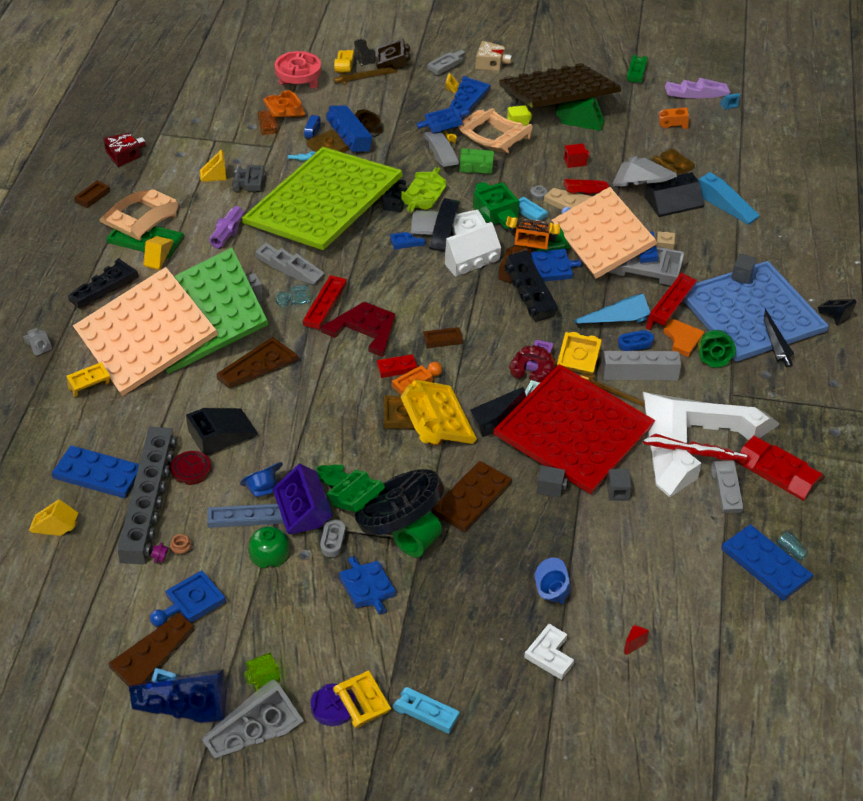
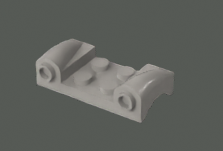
M656 246L658 253L657 262L640 263L639 255L607 273L625 276V272L659 278L660 284L671 286L680 274L684 252Z

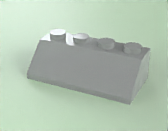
M601 351L604 380L679 379L681 368L679 351Z

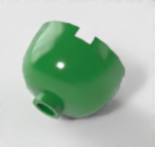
M711 330L701 336L698 342V353L701 361L708 364V366L722 367L729 363L732 356L734 358L736 346L733 338L727 332Z
M271 526L262 527L255 531L248 545L250 560L261 568L273 565L276 568L284 564L290 556V544L287 535L279 528Z

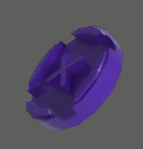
M336 683L322 686V689L316 690L310 700L313 717L323 725L339 726L351 719L341 698L333 691V688L338 685ZM348 689L347 692L356 706L355 696Z

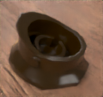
M365 109L357 110L355 116L372 137H376L383 132V125L378 115Z

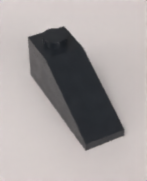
M524 387L470 409L473 422L482 437L493 434L494 429L526 398Z

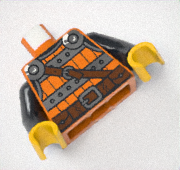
M510 216L507 218L506 226L509 227L511 235L515 237L514 245L547 249L548 241L554 242L557 235L560 234L559 223H550L549 228V223L524 219L517 225L518 218Z

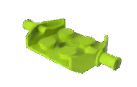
M435 167L432 172H415V179L405 193L402 191V200L406 205H409L407 207L408 212L412 213L415 208L427 210L434 206L446 188V180L438 175L441 172L439 167Z

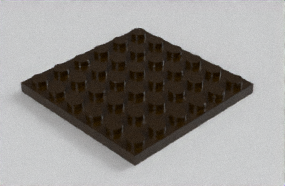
M583 63L575 64L573 67L562 66L561 69L550 68L545 72L534 71L533 74L522 73L517 77L506 76L504 79L499 80L502 88L532 108L621 92L619 84L585 66Z

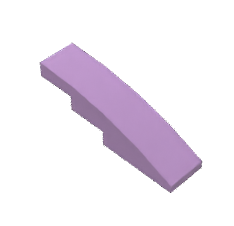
M699 78L697 83L683 80L681 85L667 82L664 86L669 96L681 98H714L730 94L727 84Z

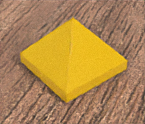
M449 73L445 89L456 94L459 83Z

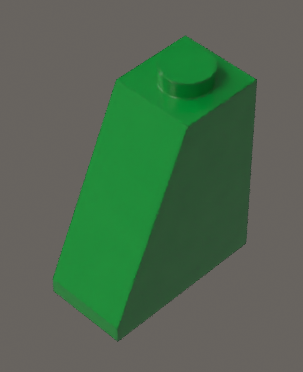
M596 97L559 103L556 109V115L560 119L561 124L601 131L605 121Z

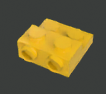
M565 332L557 366L561 364L571 371L589 375L594 374L602 346V339L596 336H583L577 332Z

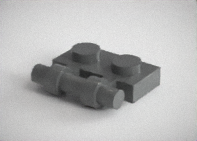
M247 165V169L237 166L233 174L234 179L232 180L233 191H239L241 186H244V191H261L264 165Z

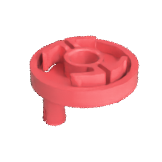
M288 52L278 57L275 61V74L282 85L309 82L310 88H317L319 86L318 77L321 74V61L317 56L309 52Z

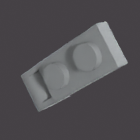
M713 461L711 467L712 477L716 479L722 513L742 512L744 508L734 461Z

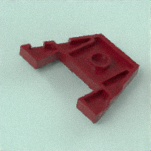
M364 301L321 327V333L336 338L345 327L374 338L368 346V352L384 357L388 339L395 322V313Z

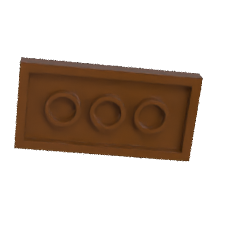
M479 460L432 508V513L465 533L512 484V478Z

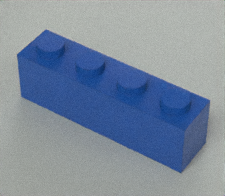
M330 106L326 115L327 121L352 152L370 151L373 137L348 106Z

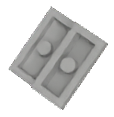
M414 210L411 234L432 235L438 212Z

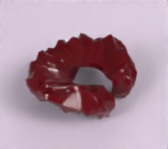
M532 345L525 346L521 351H518L509 365L511 375L514 378L521 379L525 376V364L529 361H536L538 369L535 372L530 371L529 379L530 381L541 383L554 370L555 359L552 353H549L544 347Z

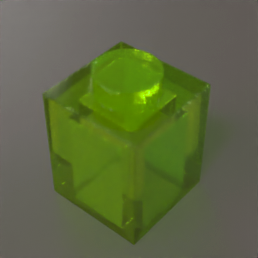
M270 652L245 662L246 672H244V677L248 685L252 684L255 692L273 679L277 683L280 682L279 668Z

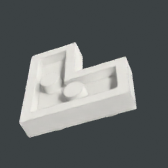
M551 624L546 626L524 655V658L561 680L574 665V659L558 651L567 640V634Z

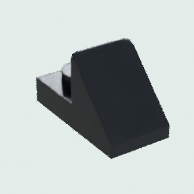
M856 299L828 300L817 308L819 314L827 313L828 315H833L838 326L850 318L857 302Z

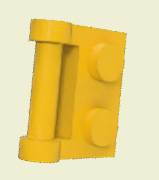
M369 670L341 682L333 688V691L336 695H339L353 719L352 724L355 729L389 713L391 710ZM348 689H352L365 714L360 715L347 692Z

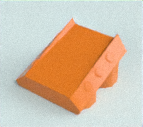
M286 90L278 96L270 95L263 98L265 106L273 117L305 116L301 101L292 91Z

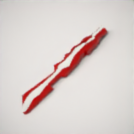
M656 433L643 440L645 445L674 451L675 448L687 450L690 454L741 462H746L747 460L746 454L737 453L728 448L709 444L701 445L694 441L688 444Z

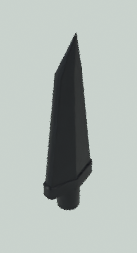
M765 308L763 321L777 361L783 360L785 366L789 367L793 365L790 356L794 355V352Z

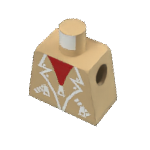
M482 41L476 55L475 69L498 71L501 69L502 63L511 64L512 55L504 54V46Z

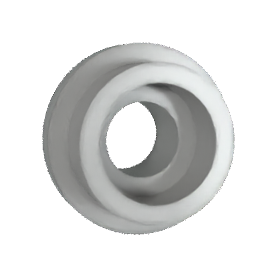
M541 185L531 189L532 198L535 200H543L547 194V189Z

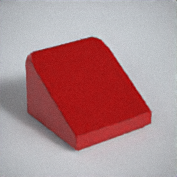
M637 625L632 626L626 639L624 654L628 655L645 645L649 630Z

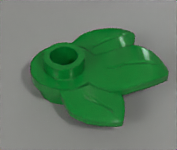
M320 465L316 468L320 482H325L330 486H336L349 475L343 472L344 465Z

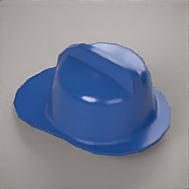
M276 463L264 470L246 476L240 481V485L247 486L255 497L272 493L273 488L277 485L275 472L283 466V463Z
M552 557L539 564L535 571V581L540 597L551 602L564 604V599L571 592L569 575L564 562L559 558Z

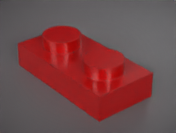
M413 354L377 360V368L381 378L403 375L417 368Z

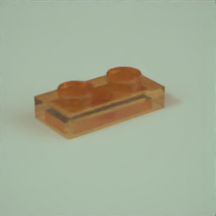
M269 110L257 112L261 134H278L275 117L271 115Z

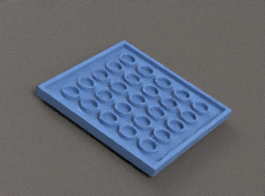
M769 261L755 265L749 284L732 280L733 272L696 283L684 300L686 305L709 331L722 330L733 338L736 346V353L733 358L735 362L773 350L763 321L765 308L788 344L826 332L829 327Z

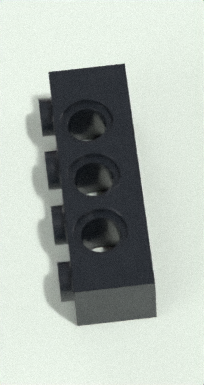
M527 250L508 255L504 269L510 275L513 286L520 293L521 301L526 304L529 315L533 317L535 322L554 317L558 306Z

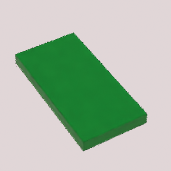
M154 226L149 232L146 231L139 241L113 229L107 236L106 241L109 244L145 252L147 240L156 236L171 239L173 244L166 257L169 259L183 241L184 233Z

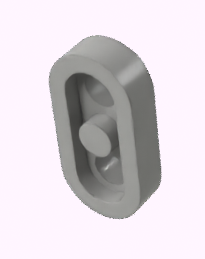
M331 520L325 524L320 542L321 553L324 556L335 557L340 554L345 537V525L343 522Z

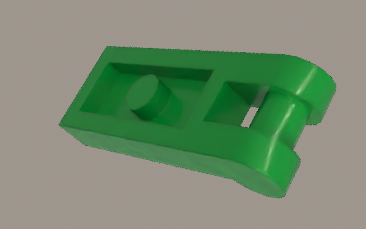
M633 54L626 81L642 83L648 56L637 57V55Z

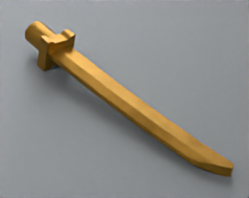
M383 68L349 75L340 73V76L333 78L335 84L342 82L345 85L346 81L397 73V70Z
M581 373V377L596 386L645 407L644 401L594 380V374L589 376Z

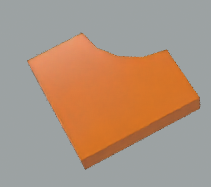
M672 318L663 331V334L669 336L673 341L672 351H679V354L686 357L692 354L701 336L705 333L703 330Z

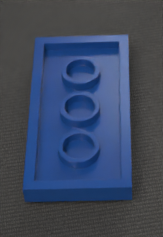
M70 445L53 470L52 477L53 479L126 499L134 486L139 464Z
M751 524L722 544V551L783 601L813 578V574Z

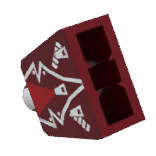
M130 133L103 138L105 152L117 167L140 157L139 148L146 146L142 137L134 139Z

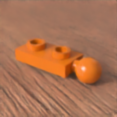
M431 362L427 369L421 365L392 380V387L402 395L406 387L412 384L414 380L432 382L433 376L436 377L441 374L442 366L438 362Z

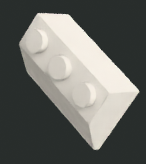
M489 222L446 238L445 265L455 277L500 260L501 246L493 223Z

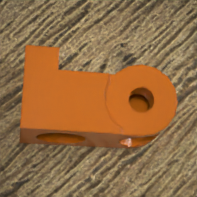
M687 107L660 111L658 116L661 127L669 128L682 125V129L689 128Z

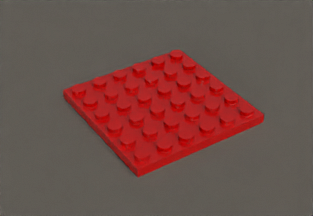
M559 364L494 429L493 434L544 466L564 469V478H568V481L592 494L608 477L609 469L617 467L650 430L655 420Z

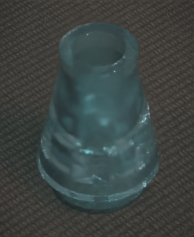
M788 531L784 532L776 542L783 551L800 561L808 553L793 533L790 534Z

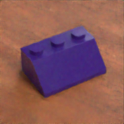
M299 463L273 488L288 534L317 529L332 516L317 471Z

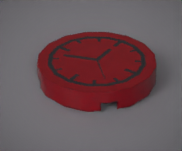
M199 451L183 452L172 461V476L180 483L182 481L187 485L198 484L206 480L211 472L210 459L206 454Z

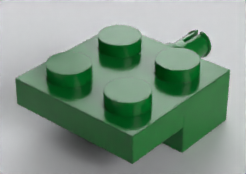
M355 469L326 494L334 507L358 512L371 499L378 497L385 486L382 481L370 479L367 472Z

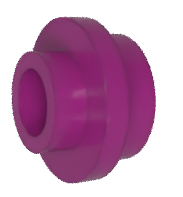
M160 542L159 546H154L151 555L154 558V563H163L166 557L168 547L164 546L162 542Z

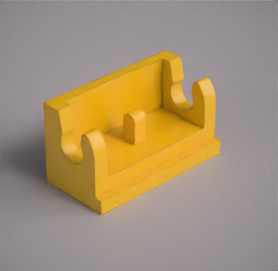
M102 362L66 376L69 391H73V397L78 396V391L102 381L105 384L110 383V375Z

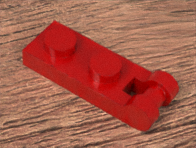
M564 179L563 183L566 191L573 194L577 192H584L586 194L600 193L610 187L606 181Z

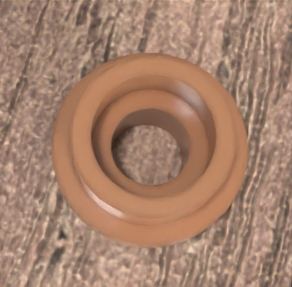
M184 534L175 535L170 542V549L176 554L186 553L191 548V541Z

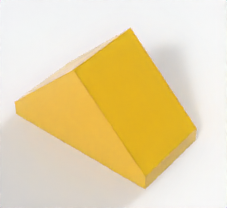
M220 150L200 169V180L202 182L226 180L224 151Z
M159 236L147 240L145 244L144 267L160 271L171 249L173 240Z

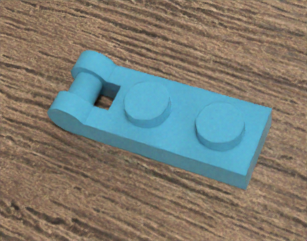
M408 687L403 689L400 694L401 698L397 699L393 704L394 710L398 713H406L448 734L460 717L459 711Z

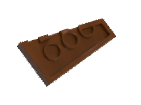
M271 337L216 374L217 380L228 388H232L298 360V355L274 337Z
M178 613L110 661V669L137 695L142 690L144 683L152 679L155 668H159L161 664L164 665L169 659L168 656L174 650H177L194 631L193 625Z

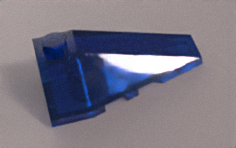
M223 669L128 686L131 706L135 710L171 715L179 719H191L199 723L219 721L225 717L227 689Z

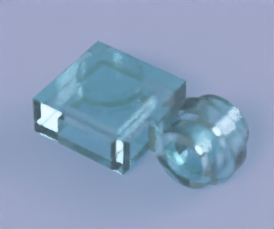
M308 284L290 287V293L278 292L275 297L276 303L282 307L288 305L290 300L292 305L310 303Z

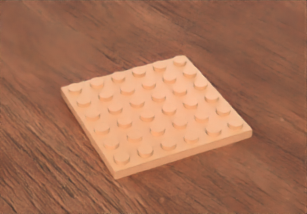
M166 267L73 325L99 363H103L110 375L111 381L122 396L218 335L213 325Z

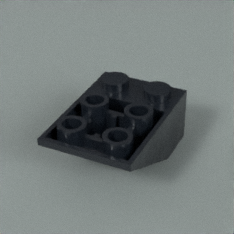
M202 408L186 414L188 432L201 452L206 455L258 435L241 408Z

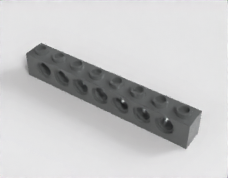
M149 427L117 549L120 563L145 565L147 556L151 554L150 541L155 538L154 525L158 524L159 521L158 508H162V493L166 491L165 479L169 477V463L173 461L172 450L177 445V437L173 435V428Z

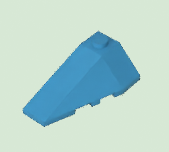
M710 172L699 179L704 200L748 225L760 217L723 179Z
M636 294L616 302L615 305L606 306L599 311L589 313L573 321L574 323L636 320L638 323L647 319L646 316L650 314V310L644 294Z

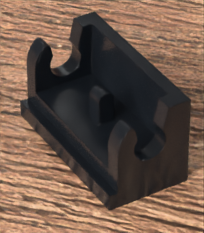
M399 179L384 193L383 210L401 213L404 205L402 191L405 193L407 188H402L399 184L406 185L407 182L405 180Z

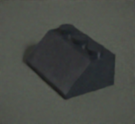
M692 172L677 175V177L664 182L646 184L645 199L658 217L704 208L700 182Z

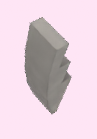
M424 132V139L429 142V149L434 152V159L443 167L459 164L454 150L441 132Z
M268 243L263 244L255 252V257L267 265L306 283L314 285L325 274L296 253L292 256L284 249L276 250Z

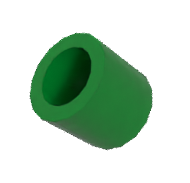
M429 511L412 524L393 531V539L401 551L412 557H420L441 536L442 526L438 518Z

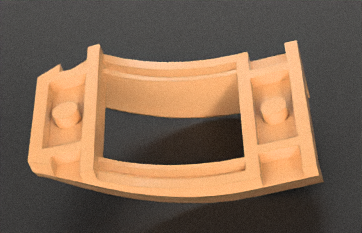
M494 108L488 111H484V109L477 110L462 120L463 125L458 126L465 135L477 144L489 150L509 153L508 148L516 141H520L522 138L530 139L533 128L532 124L523 126V123L514 122L502 117L495 112ZM487 121L504 134L495 140H491L476 134L473 130L478 125L484 124Z
M154 189L139 191L121 199L99 220L101 223L140 241L142 239L141 236L146 231L149 232L159 222L169 217L176 218L179 204L176 199ZM136 202L153 208L139 220L121 212Z

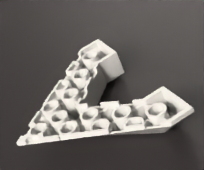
M643 392L645 413L655 420L648 431L649 437L656 433L687 443V427L691 428L692 425L703 426V429L711 430L730 428V431L739 432L750 440L753 435L761 438L779 426V422L756 407L713 404ZM650 446L653 470L655 471V484L667 496H673L698 479L701 462L688 453L687 450L675 448L674 451Z

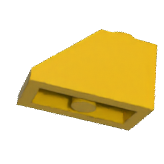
M58 499L35 514L29 531L32 533L61 536L75 528L79 512Z

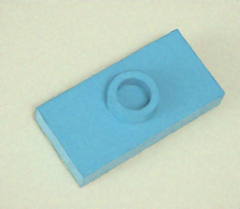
M524 196L519 199V213L530 220L538 221L548 217V211Z

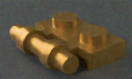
M673 148L661 153L660 157L655 155L652 159L656 164L675 172L677 175L679 173L685 174L693 170L695 163Z

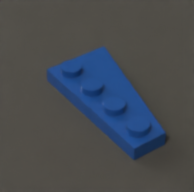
M463 76L462 83H460L458 92H456L450 107L455 106L459 111L469 108V111H471L490 91L491 85Z

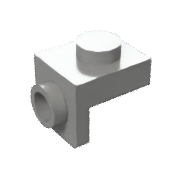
M32 329L27 332V335L23 336L24 342L31 346L35 356L52 349L46 332L42 330Z

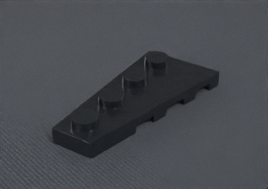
M118 258L114 261L115 265L104 268V273L100 276L95 275L91 278L89 284L84 283L68 295L69 301L78 308L86 306L88 303L138 278V271Z

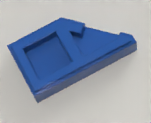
M408 232L390 234L394 250L425 245L423 238L418 239Z

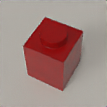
M584 143L565 145L563 159L567 168L586 166L587 159H589L588 149L586 150Z

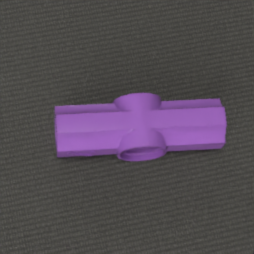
M235 206L231 208L225 218L218 220L216 230L209 238V243L214 248L219 249L230 236L234 237L236 235L238 225L245 215L241 207Z

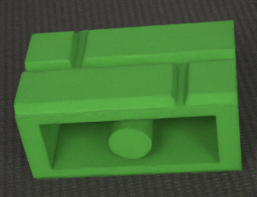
M461 149L460 172L492 174L494 151Z

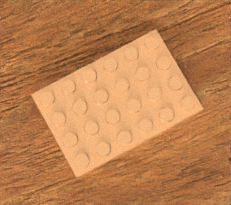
M611 187L551 220L553 224H560L570 247L595 279L657 245L656 239Z

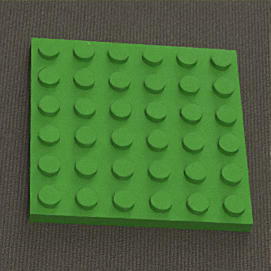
M233 248L174 276L216 329L218 335L165 370L170 374L269 325Z

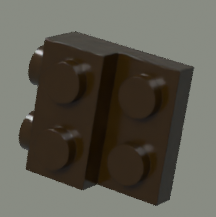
M400 39L377 47V69L387 68L390 65L397 69L408 65V61L411 60L409 44L405 43L404 39Z

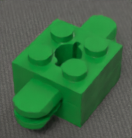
M481 182L475 186V191H473L474 210H479L485 222H492L493 225L501 223L505 229H509L506 226L508 216L517 218L519 215V200L503 182L489 186L486 182Z

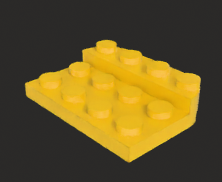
M414 380L412 384L406 387L401 395V399L422 442L438 445L440 440L444 439L474 444L477 438L451 386Z

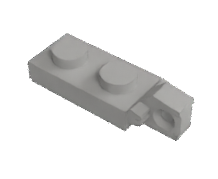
M459 50L454 54L449 52L428 63L427 68L436 75H439L465 60V52L463 50Z

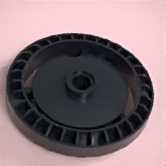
M429 469L413 470L395 476L383 483L385 488L378 497L371 499L362 510L355 512V520L360 529L370 535L386 534L404 528L426 515L438 503L444 492L443 482L435 471Z

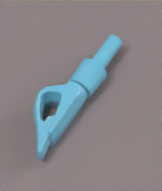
M311 151L308 154L288 155V159L307 161L316 152Z

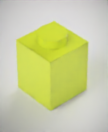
M526 105L508 107L507 111L508 120L523 123V126L529 125V121L532 120L531 112L528 111Z

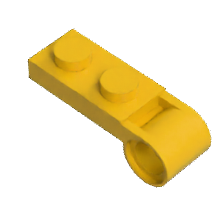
M339 50L337 59L334 61L335 73H351L354 50Z

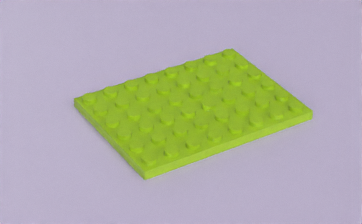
M322 147L242 217V222L324 250L403 176L402 170Z

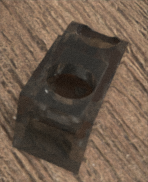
M355 40L354 55L360 65L374 64L375 50L368 48L366 40Z

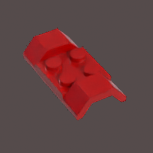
M754 435L740 451L741 454L747 455L746 462L736 461L741 466L805 501L810 490L818 480H823L825 477L819 471L808 466L807 462L776 445H770Z

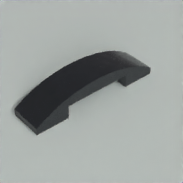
M443 199L436 218L429 249L441 252L446 251V238L450 237L461 201Z

